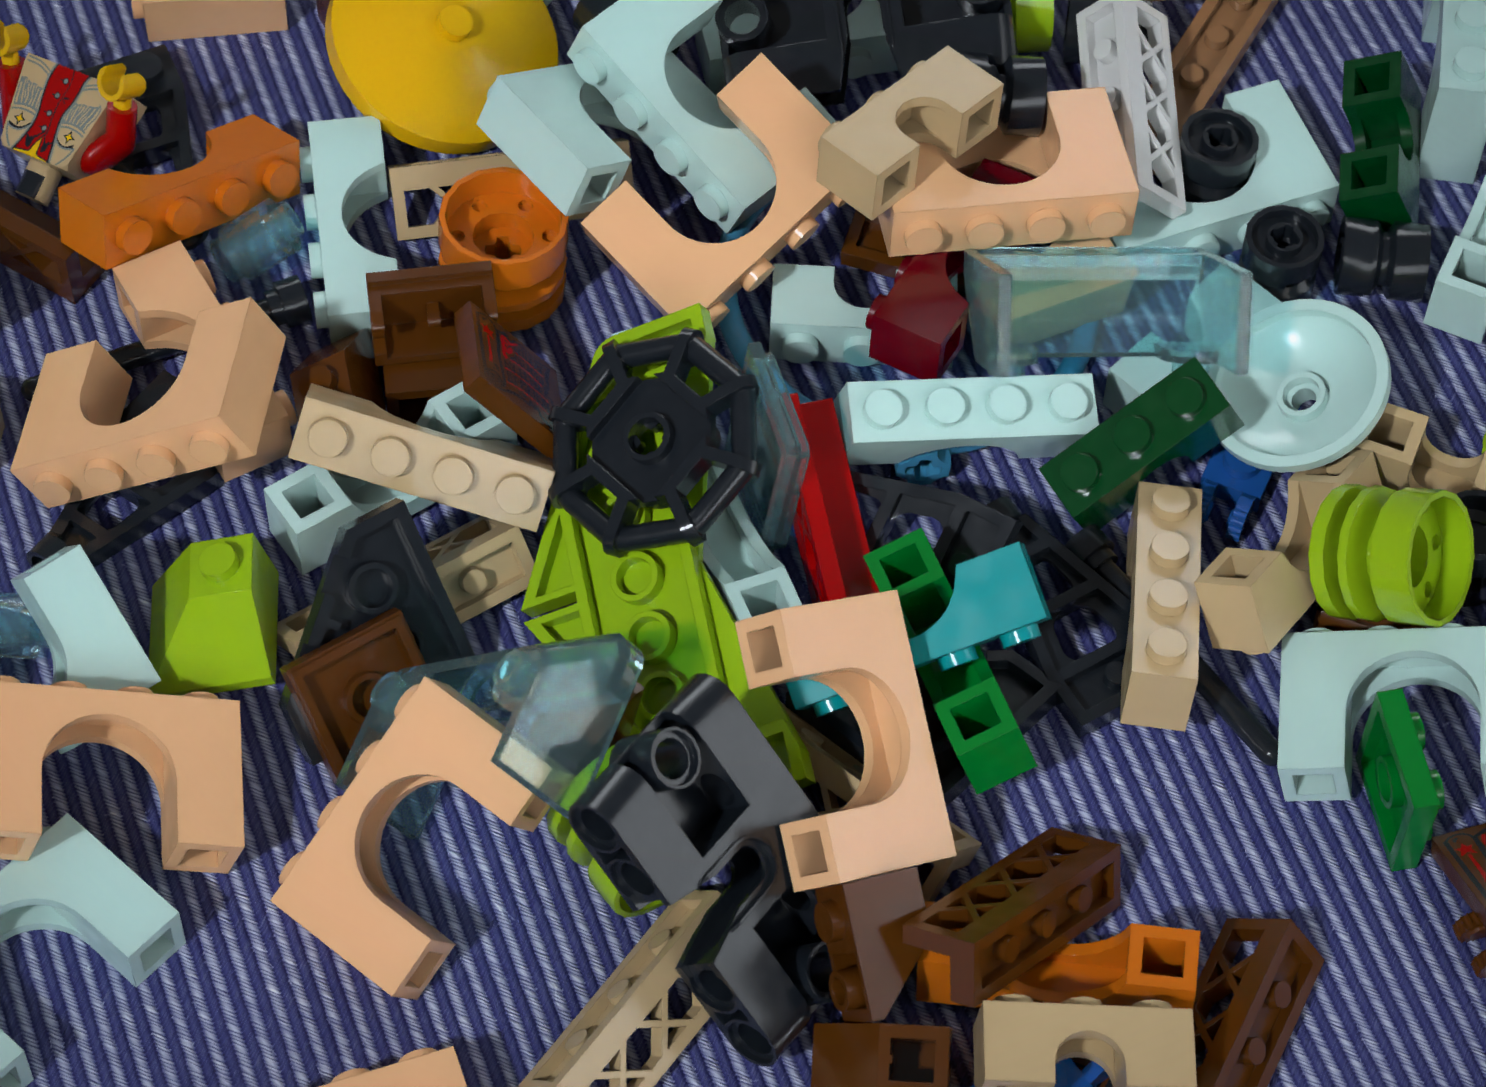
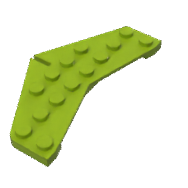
M700 303L611 336L602 342L595 351L590 369L603 355L602 346L613 339L621 344L679 334L686 327L702 331L705 341L715 349L716 339L710 312ZM667 362L633 367V376H638L642 380L658 378L654 374L664 372ZM692 367L685 384L702 397L713 390V381L697 367ZM615 380L586 414L591 415L616 386ZM663 428L658 433L648 429L642 435L641 440L644 441L646 447L641 455H646L650 451L654 452L660 446L664 434ZM586 431L579 432V468L587 464V454L592 457V441L587 438ZM708 471L686 496L691 508L707 491ZM601 483L588 490L587 496L608 515H611L617 497ZM551 504L521 611L533 618L577 602L576 604L523 622L560 664L571 674L590 651L600 646L620 666L625 667L631 672L635 680L645 690L630 735L639 734L690 677L697 673H706L716 677L734 693L800 788L816 784L809 751L772 685L749 689L734 623L736 621L703 564L704 542L696 547L691 546L689 543L628 551L624 557L618 558L607 555L603 551L602 543L564 509L555 508ZM643 507L638 509L633 524L673 519L674 515L670 507L664 509Z

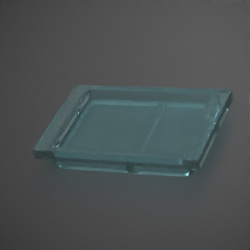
M761 341L748 343L742 372L754 375L760 386L759 396L756 399L757 462L763 467L759 478L750 479L738 496L761 539L773 554L774 550L783 549L787 546L800 497V490L810 458V450L775 356L772 352L765 353ZM731 422L724 448L725 451L731 452Z

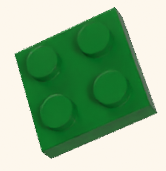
M1403 688L1376 692L1355 756L1391 872L1417 868L1426 842L1432 839V826L1438 810L1443 809L1445 803L1444 787L1440 774L1436 769L1429 770L1423 752L1426 739L1422 719L1418 712H1410Z

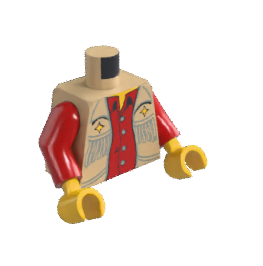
M0 20V94L3 126L1 143L2 146L28 162L15 192L48 207L62 176L76 181L100 171L112 169L133 153L136 144V127L147 108L134 98L140 97L145 92L146 80L139 73L125 75L127 69L123 63L102 67L96 79L29 52L26 58L21 57L18 51L26 48L29 43L30 35L27 28L20 23L5 26Z

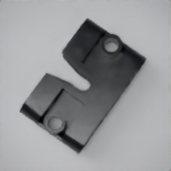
M723 0L715 12V22L719 30L725 84L727 85L762 52L799 91L806 87L823 107L845 104L851 52L847 8L852 0ZM877 0L880 3L886 41L901 78L906 76L908 71L921 60L927 61L947 45L957 52L992 53L998 64H1003L1009 55H1018L1011 0ZM749 13L760 18L757 27L752 32L736 34L730 30L733 20L739 15Z
M697 673L690 677L639 734L626 736L616 742L610 754L609 766L570 807L568 818L576 835L632 911H638L649 903L661 900L665 906L673 905L716 876L729 862L732 875L728 887L705 912L675 969L734 1049L748 1061L759 1066L769 1067L777 1062L809 1023L811 1014L820 1004L833 1002L829 990V976L833 972L827 944L822 941L817 932L814 921V909L818 903L815 889L794 893L779 827L780 824L820 816V814L734 693L716 677L706 673Z

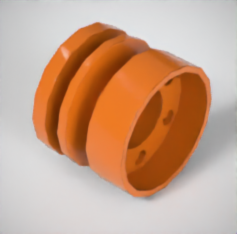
M497 167L477 170L457 180L443 196L438 215V242L440 246L438 264L440 266L491 260L498 309L497 323L508 332L529 329L548 319L562 303L566 286L565 270L567 266L566 248L568 243L569 216H564L520 169Z

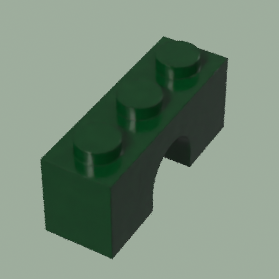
M1400 50L1344 61L1342 108L1350 123L1355 146L1354 152L1340 154L1339 203L1345 216L1377 220L1381 224L1383 231L1386 232L1395 221L1419 223L1421 92L1404 54Z
M1194 356L1038 469L1072 518L1082 528L1092 524L1102 528L1134 505L1138 482L1143 481L1156 468L1180 456H1188L1194 462L1243 427L1244 423Z

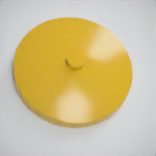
M330 0L325 20L326 49L336 79L350 101L364 116H373L379 119L381 130L390 136L414 147L431 152L468 154L497 147L476 124L486 103L488 90L495 82L497 76L558 66L556 32L543 0Z

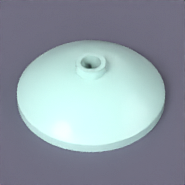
M1320 299L1285 301L1252 314L1232 329L1214 352L1206 370L1244 423L1243 427L1220 442L1221 445L1234 457L1250 466L1281 473L1315 469L1329 464L1352 451L1371 433L1381 418L1388 402L1392 381L1391 365L1386 348L1373 326L1354 310L1335 302ZM1308 400L1316 401L1311 407L1305 410H1298L1302 403Z

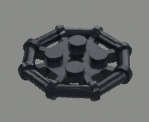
M686 327L679 334L621 344L613 339L602 346L603 355L560 406H552L548 419L553 422V469L556 472L553 478V485L548 489V497L553 507L564 509L602 543L603 551L607 555L622 558L628 551L689 543L691 546L696 547L707 540L706 532L750 479L759 478L763 466L757 462L756 399L761 394L762 389L754 375L744 374L705 341L704 334L700 330ZM667 362L664 372L654 374L658 378L642 380L638 376H633V367ZM695 366L719 387L701 397L685 382L690 369ZM615 380L616 386L591 415L586 414ZM729 408L731 452L719 449L721 435L716 427V416ZM663 428L664 434L660 446L654 452L650 451L646 455H641L646 447L644 441L641 440L642 435L648 429L658 433ZM586 431L587 438L592 441V457L587 454V464L579 468V432ZM715 466L725 469L694 507L691 508L686 496L710 467ZM601 483L617 497L611 515H608L587 496L588 490ZM643 507H652L654 509L670 507L674 515L673 519L633 524L638 509Z

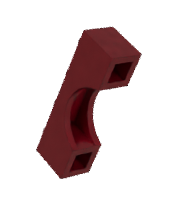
M987 158L983 159L971 176L972 179L981 182L1001 185L1018 184L1035 179ZM1032 244L929 253L915 256L906 255L897 270L893 288L887 296L879 294L873 301L867 314L865 326L871 330L869 357L919 379H941L964 345L969 303L950 283L951 278L955 274L958 276L968 269L981 265H1008L1020 261Z

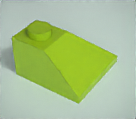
M253 533L191 543L152 586L149 660L161 678L160 682L148 688L154 694L183 696L187 693L198 691L214 694L276 684L279 572Z

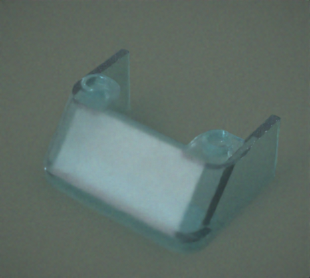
M1179 246L994 247L964 250V283L966 298L969 303L968 313L974 358L978 364L987 370L989 375L995 377L1025 375V366L1037 364L1040 357L1156 356L1160 360L1172 362V372L1195 356L1207 373H1209L1210 364H1218L1235 375H1248L1253 272L1209 250Z
M608 633L523 646L408 667L398 672H389L377 682L371 692V707L337 777L335 785L343 791L347 790L358 774L355 768L361 754L371 743L381 740L396 719L394 710L401 696L411 686L420 684L424 676L450 685L498 722L508 721L491 762L569 820L568 812L570 807L590 787L596 778L643 668V652L620 633ZM444 782L428 784L411 792L395 807L387 823L409 839H419Z

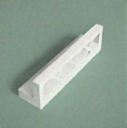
M1098 0L1076 14L1082 89L1105 87L1140 191L1138 202L1141 201L1167 217L1175 219L1187 211L1168 17L1142 0ZM1139 24L1147 29L1148 41L1139 28ZM1143 71L1145 72L1146 76L1148 77L1149 81L1151 82V84H1152V86H1153V90H1152V88L1150 87L1149 83L1147 82L1146 78L1144 77ZM1148 120L1154 128L1155 132L1157 133V138L1154 135L1151 128L1149 127ZM1152 168L1162 183V188L1154 184Z

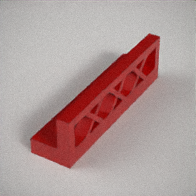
M798 392L779 396L767 417L812 604L879 593V589L863 558V555L870 553L833 398L800 404Z

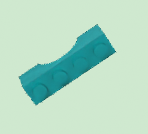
M1016 542L956 565L954 590L945 612L927 631L909 639L915 669L937 661L941 672L979 659L975 649L979 645L1000 638L1003 648L1007 649L1041 636L1038 624L1052 618L1025 544ZM798 680L786 683L795 710H805L813 707L818 718L849 707L838 693L820 682Z

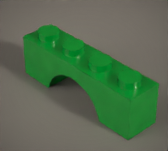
M922 527L863 555L879 592L898 590L908 639L927 631L940 619L950 603L953 590ZM980 646L975 647L979 659L962 666L941 672L936 661L917 668L950 743L977 795L1038 766Z

